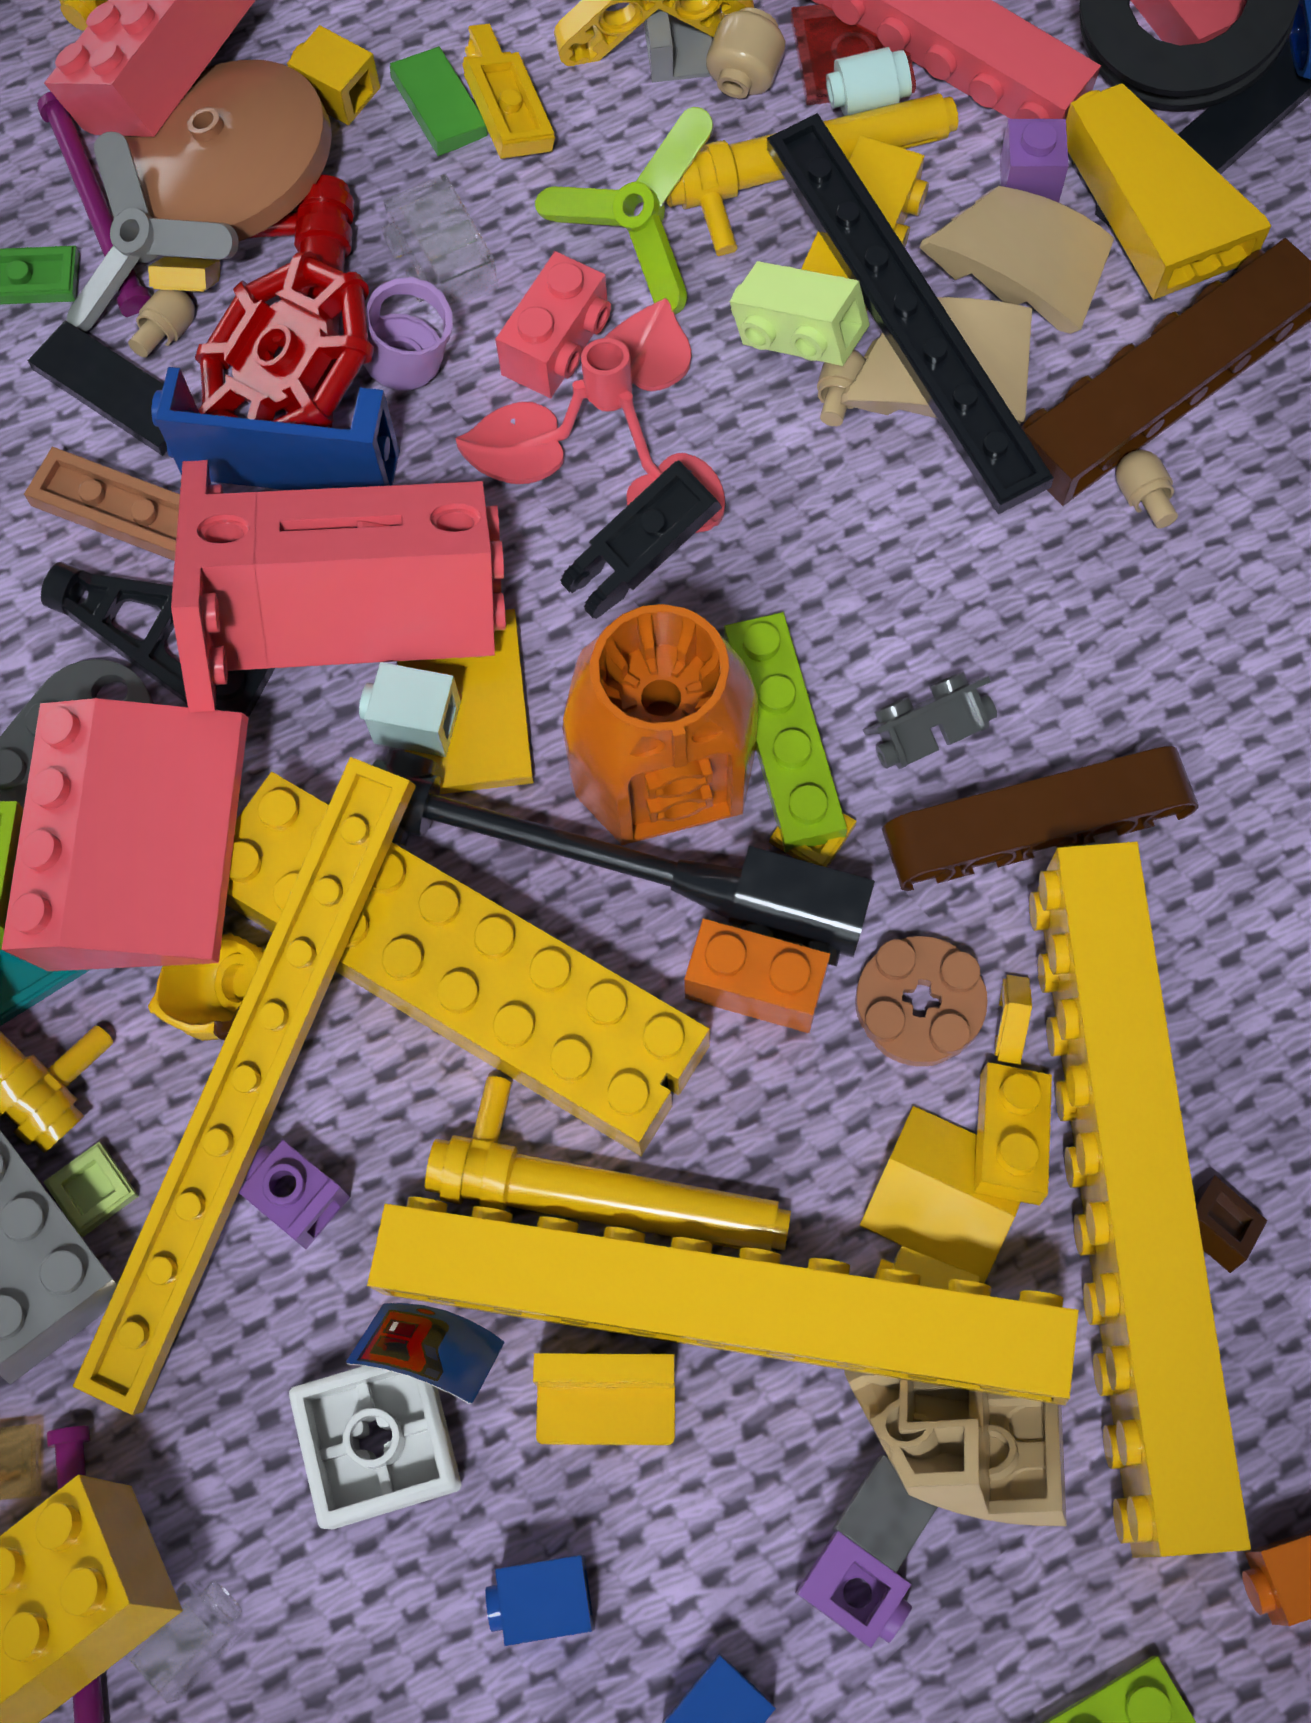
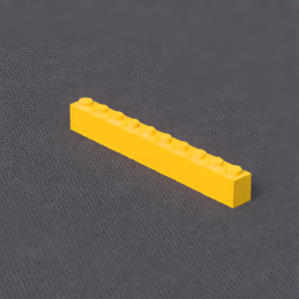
M408 1197L406 1207L384 1204L367 1286L383 1295L1064 1406L1070 1399L1079 1310L1062 1307L1063 1297L1056 1294L1023 1290L1020 1291L1018 1301L992 1297L991 1286L969 1280H949L948 1290L920 1286V1275L896 1269H879L877 1279L849 1275V1264L831 1259L810 1258L808 1268L780 1264L781 1254L764 1249L743 1247L740 1248L739 1258L712 1254L713 1244L698 1239L673 1237L671 1247L644 1243L645 1234L642 1232L620 1227H605L604 1236L600 1237L577 1233L579 1224L555 1217H539L537 1227L512 1223L513 1214L489 1207H473L471 1217L446 1213L448 1204L423 1197Z

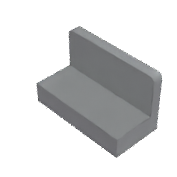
M660 9L644 21L652 83L711 76L706 67V57L712 42L710 35Z

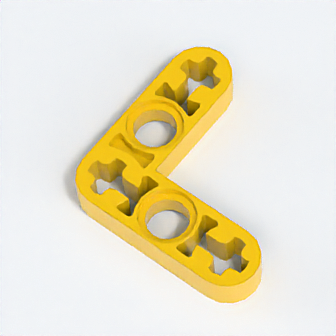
M581 0L557 23L554 29V37L561 62L566 66H574L600 61L658 9L714 37L718 24L727 14L747 7H755L753 0ZM629 3V5L622 9L606 11L612 5Z

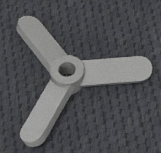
M117 132L103 133L94 143L95 157L114 217L110 228V239L113 246L68 311L67 322L84 333L95 324L137 262L147 263L154 260L158 255L216 260L230 259L236 254L239 245L236 231L226 223L157 219L151 217L130 146L125 137Z

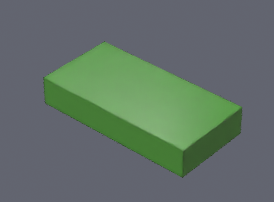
M440 46L390 63L392 81L437 156L454 151L487 136V127L481 113Z

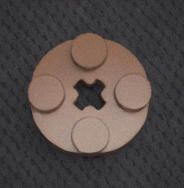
M926 936L906 937L901 940L893 939L885 942L879 948L878 953L865 965L861 973L855 997L856 1014L867 1037L875 1043V1046L885 1056L906 1065L934 1066L959 1055L976 1039L987 1012V991L980 976V966L977 960L970 954L960 951L949 942ZM917 985L930 987V996L939 999V1008H928L925 1017L912 1015L913 1005L903 1001V993H914Z

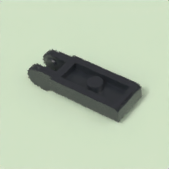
M679 460L675 461L589 541L591 546L564 571L560 580L561 584L569 593H573L585 587L591 579L601 573L607 562L615 572L588 596L584 605L585 611L592 618L597 619L623 600L629 588L634 590L722 507L716 498Z

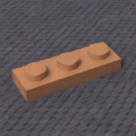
M51 447L24 493L32 507L175 561L180 494L56 447Z

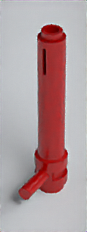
M320 175L316 184L312 185L308 195L298 204L297 212H290L271 227L249 238L295 236L294 245L298 252L311 251L319 258V261L344 272L345 258L351 252L353 231L350 225L353 222L355 206L348 185L342 179L335 176ZM319 286L310 287L307 297L315 299L325 289ZM341 311L333 318V329L338 333L340 330ZM336 359L331 360L327 369L325 370L319 382L315 386L313 390L315 394L319 389L320 385L322 384V382L324 381L325 377L327 376L328 372L332 368Z

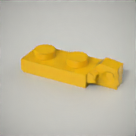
M490 23L469 26L468 46H465L467 57H463L464 62L462 63L464 76L500 159L552 152L555 133L519 52H502Z

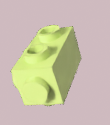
M757 261L742 284L737 286L729 301L743 345L752 346L759 350H770L798 356L810 361L817 360L843 366L870 326L859 280L796 269L789 266Z

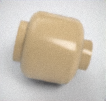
M747 7L727 14L720 21L707 53L706 67L711 77L717 82L718 88L724 94L741 99L747 97V95L765 93L771 87L784 56L786 42L776 20L763 10Z

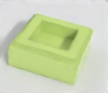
M100 1142L93 1145L43 1182L72 1226L82 1237L139 1197L110 1153Z

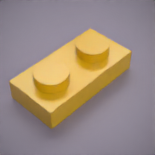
M987 1062L980 1074L974 1193L1039 1206L1047 1197L1049 1183L1051 1074Z

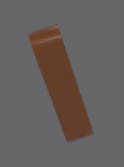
M1164 746L912 811L887 822L882 827V832L901 890L911 891L914 890L912 884L936 878L938 884L975 874L973 868L994 862H996L997 867L1035 858L1033 853L1035 851L1054 846L1058 848L1086 845L1095 842L1093 836L1115 830L1118 836L1154 827L1153 820L1176 815L1178 820L1184 819L1193 814L1199 805L1177 748L1174 746Z

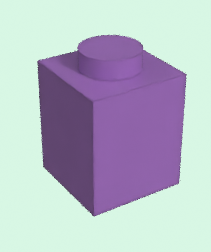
M1008 119L1000 156L1001 186L1023 190L1059 203L1069 167L1066 119Z

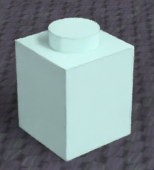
M380 662L375 682H367L363 688L359 715L360 719L365 720L374 744L446 757L461 700L453 675Z

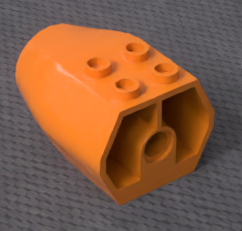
M666 604L641 606L620 615L595 640L584 647L578 656L565 706L562 726L570 776L576 797L621 845L743 814L756 751L758 697L751 673L744 661L717 629L702 616L686 608Z

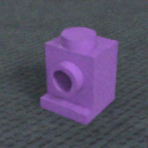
M283 1139L274 1150L268 1145H264L257 1150L244 1179L246 1182L239 1191L240 1195L305 1249L311 1245L350 1198L337 1183L327 1177ZM284 1176H294L296 1179L294 1191L287 1197H277L274 1193L275 1186Z
M839 1531L834 1532L795 1592L869 1648H872L878 1637L890 1643L912 1609V1605L903 1599L911 1584ZM853 1578L864 1580L870 1588V1599L866 1605L860 1608H853L848 1605L843 1595L846 1583Z

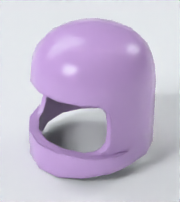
M415 277L397 278L378 286L371 294L366 306L368 341L374 346L372 361L364 364L374 380L387 388L396 391H411L423 387L437 375L443 360L445 347L450 339L453 328L451 308L440 290L430 282ZM395 294L412 295L424 299L437 310L443 320L442 337L439 338L436 331L426 322L408 314L380 316L382 303L385 299Z

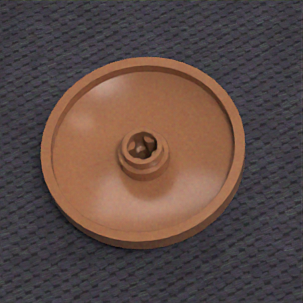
M237 60L205 68L155 137H124L130 146L151 217L157 219L226 223L234 228L240 242L280 221L308 195L312 185L316 184L326 165L331 148L332 133L328 114L315 88L302 74L288 66L272 61Z

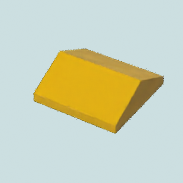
M913 1106L859 1226L901 1246L981 1277L979 1282L985 1283L1021 1202L974 1193L977 1135Z

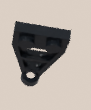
M64 562L54 564L48 571L42 584V604L45 607L68 615L88 632L187 704L181 664L165 650V643L174 628L171 611L173 586L96 575ZM88 591L87 599L83 603L78 604L84 592ZM132 601L161 610L145 640H136L112 625L124 602ZM275 668L227 671V684L216 685L215 710L241 712L249 717Z

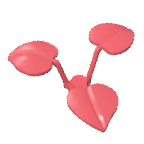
M666 298L635 313L610 331L604 338L594 340L585 346L581 353L583 380L574 381L572 384L573 396L560 427H558L555 415L548 408L534 402H517L493 411L485 416L469 432L456 437V444L460 453L481 473L510 484H529L549 477L562 466L564 454L559 441L565 440L570 436L584 398H587L597 409L611 412L623 408L642 467L647 472L646 475L635 479L630 484L627 490V506L675 461L679 460L716 498L722 507L695 533L711 530L714 526H718L724 516V491L717 474L706 462L696 456L676 453L667 457L659 467L653 463L633 405L632 384L646 391L662 390L679 382L690 369L691 348L689 341L677 322L671 305Z

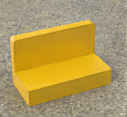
M534 1353L533 1383L537 1386L536 1440L538 1443L543 1445L673 1444L675 1440L674 1354Z

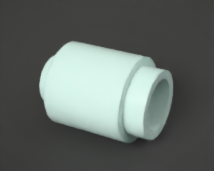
M889 47L835 59L834 72L826 74V87L831 107L833 109L841 107L843 115L847 116L899 103L901 98L911 96V73L904 50L891 52Z

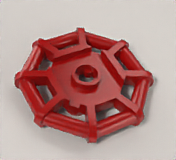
M311 251L297 252L293 255L290 263L250 283H246L243 280L233 288L236 294L207 343L198 345L195 360L200 363L202 405L199 408L200 414L240 418L235 415L234 410L246 401L250 403L246 419L329 427L334 422L332 413L361 366L372 361L374 346L368 341L365 308L369 287L363 277L357 272L345 273L319 261V258ZM319 286L325 289L315 299L307 297L310 287ZM276 296L281 299L270 306L265 303ZM340 311H342L344 335H339L333 329V318ZM279 346L282 347V352L275 357V351ZM336 359L335 363L333 364L332 368L328 372L327 376L325 377L324 381L322 382V384L320 385L319 389L315 394L313 391L315 386L319 382L320 378L327 369L331 360ZM230 365L232 366L233 378L225 374L224 380V369L227 370ZM280 409L290 412L273 420L275 412Z

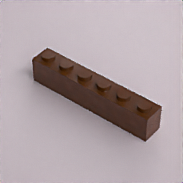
M1286 237L1266 252L1262 249L1256 250L1244 260L1234 276L1224 283H1221L1219 280L1212 282L1199 294L1193 306L1181 315L1177 312L1167 315L1155 327L1151 337L1137 347L1131 343L1122 348L1102 373L1095 378L1087 375L1077 381L1067 392L1064 400L1050 411L1042 408L1032 414L1021 428L1054 477L1052 487L1047 489V491L1062 506L1066 505L1118 466L1125 455L1141 449L1311 322V260Z

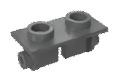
M960 672L931 685L930 690L934 697L913 706L910 698L907 697L875 711L878 723L863 729L865 735L880 734L883 743L876 746V753L883 767L887 769L896 765L898 769H902L908 764L938 751L939 747L930 729L937 725L947 745L988 729L989 721L997 717V710L988 695L980 698L977 688L990 683L989 676L968 681L965 673Z

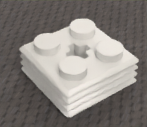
M361 1366L290 1389V1403L316 1518L320 1528L333 1530L460 1490L461 1480L437 1387L406 1375L384 1369ZM376 1420L380 1428L392 1431V1440L384 1444V1455L377 1459L373 1452L360 1450L359 1440L369 1435L370 1429L368 1424Z

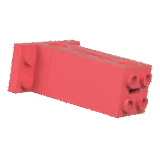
M208 460L182 462L171 611L189 713L215 711L216 685L227 684V671L495 656L494 631L506 630L504 594L501 593V579H504V560L499 533L497 505L486 506L483 481L224 493L222 484L211 485Z

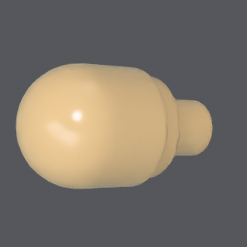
M157 290L139 310V316L136 318L139 330L128 341L130 348L137 355L146 358L165 336L168 339L164 344L166 346H169L173 340L177 341L191 325L195 316V307L190 296L185 291Z
M853 350L843 366L823 363L817 383L819 400L824 403L820 419L826 425L840 426L843 423L846 409L854 408L842 405L841 395L845 388L854 382L866 361L856 350Z
M1136 450L1125 455L1117 466L1116 481L1130 507L1134 506L1135 510L1139 513L1142 511L1139 503L1142 502L1156 528L1160 529L1171 525L1178 518V514L1169 500L1174 494L1173 480L1157 455L1147 450Z

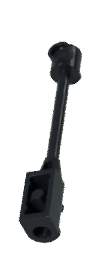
M388 748L385 761L377 759L373 763V766L408 779L416 785L392 840L395 844L406 846L410 834L424 837L433 820L670 886L672 891L729 919L728 923L741 926L740 929L776 939L778 937L803 943L802 946L830 953L828 965L837 967L840 954L849 957L854 956L874 887V880L751 846L748 847L742 869L697 862L696 860L679 859L676 862L439 796L441 780L440 776L434 775L437 762L413 753Z

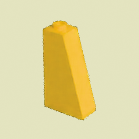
M1123 83L1102 91H1089L1080 96L1076 101L1070 103L1066 118L1068 153L1153 300L1240 267L1248 256L1262 248L1271 228V224L1266 216Z

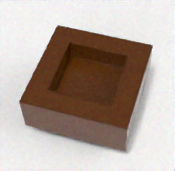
M1214 1175L1195 1194L1203 1252L1210 1255L1224 1269L1231 1273L1248 1259L1268 1220Z

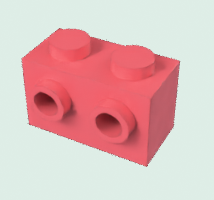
M554 251L495 338L501 375L551 399L564 378H570L577 369L581 353L593 334H599L607 323L611 311V303L607 301L606 275Z

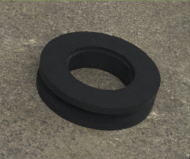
M1080 0V29L1089 58L1101 65L1099 74L1109 85L1113 87L1123 83L1149 107L1170 111L1196 110L1214 106L1239 95L1257 82L1271 68L1288 41L1299 0H1247L1242 15L1227 32L1199 44L1179 46L1155 39L1139 26L1130 8V0Z

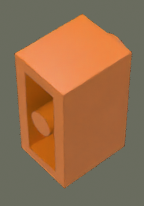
M703 918L684 978L685 999L810 1033L826 977L830 953Z

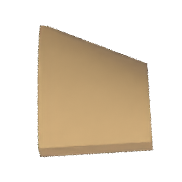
M998 186L976 200L973 206L953 217L952 221L939 231L922 240L919 248L955 280L972 273L1003 302L1017 305L1027 302L1057 330L1071 334L1082 329L1114 237L1083 214L1061 203L1023 190Z
M937 297L1019 424L1025 422L1032 308L994 300ZM882 332L880 337L871 343L864 355L866 361L854 382L845 388L842 393L841 404L883 415L904 410L937 418Z
M845 1370L844 1374L849 1386L908 1495L958 1514L989 1521L1032 1526H1067L1062 1405Z

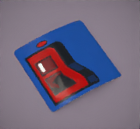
M384 1303L346 1360V1363L349 1365L384 1369L406 1375L433 1385L472 1404L505 1342L491 1331L473 1321L446 1310L419 1304Z

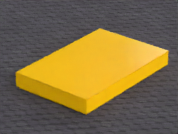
M515 609L505 610L506 630L494 631L495 656L397 661V665L453 675L461 703L446 757L405 750V752L437 762L434 775L440 776L439 794L534 783Z

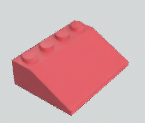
M100 698L40 703L1 950L48 972L219 963L249 717L241 712L215 710L189 713L188 707Z

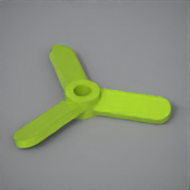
M700 107L686 109L636 182L628 183L619 190L552 186L541 191L535 200V208L538 214L546 220L560 223L623 226L630 234L653 302L656 303L666 298L674 314H678L683 310L687 300V292L662 224L665 215L664 203L712 135L713 120L711 116ZM643 202L642 211L637 216H634L636 206Z

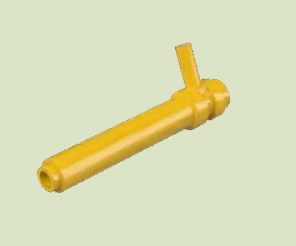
M937 93L823 122L849 161L860 135L908 149L947 139L950 132L957 130L959 120L953 98L950 96L943 98L941 94ZM774 134L733 144H728L725 140L705 144L703 151L699 152L666 200L669 207L682 205L684 210L701 206L718 257L734 253L738 249L723 200L736 197L738 190L785 179L767 151V138Z
M95 1025L47 1069L34 1054L26 1057L0 1031V1117L5 1113L18 1126L14 1133L27 1146L33 1142L43 1153L47 1152L84 1117L73 1105L78 1099L66 1087L113 1045L110 1035L103 1028Z
M489 1076L486 1078L472 1138L453 1135L450 1141L435 1139L430 1151L425 1176V1191L439 1193L440 1201L462 1204L464 1198L479 1201L480 1207L505 1211L509 1206L665 1236L698 1239L714 1245L735 1249L749 1247L771 1251V1248L785 1250L791 1210L778 1208L779 1201L519 1154L517 1146L498 1143L511 1089V1082L502 1077Z

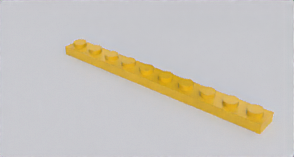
M349 758L72 1387L130 1415L143 1413L415 790L416 785L410 780L355 758Z

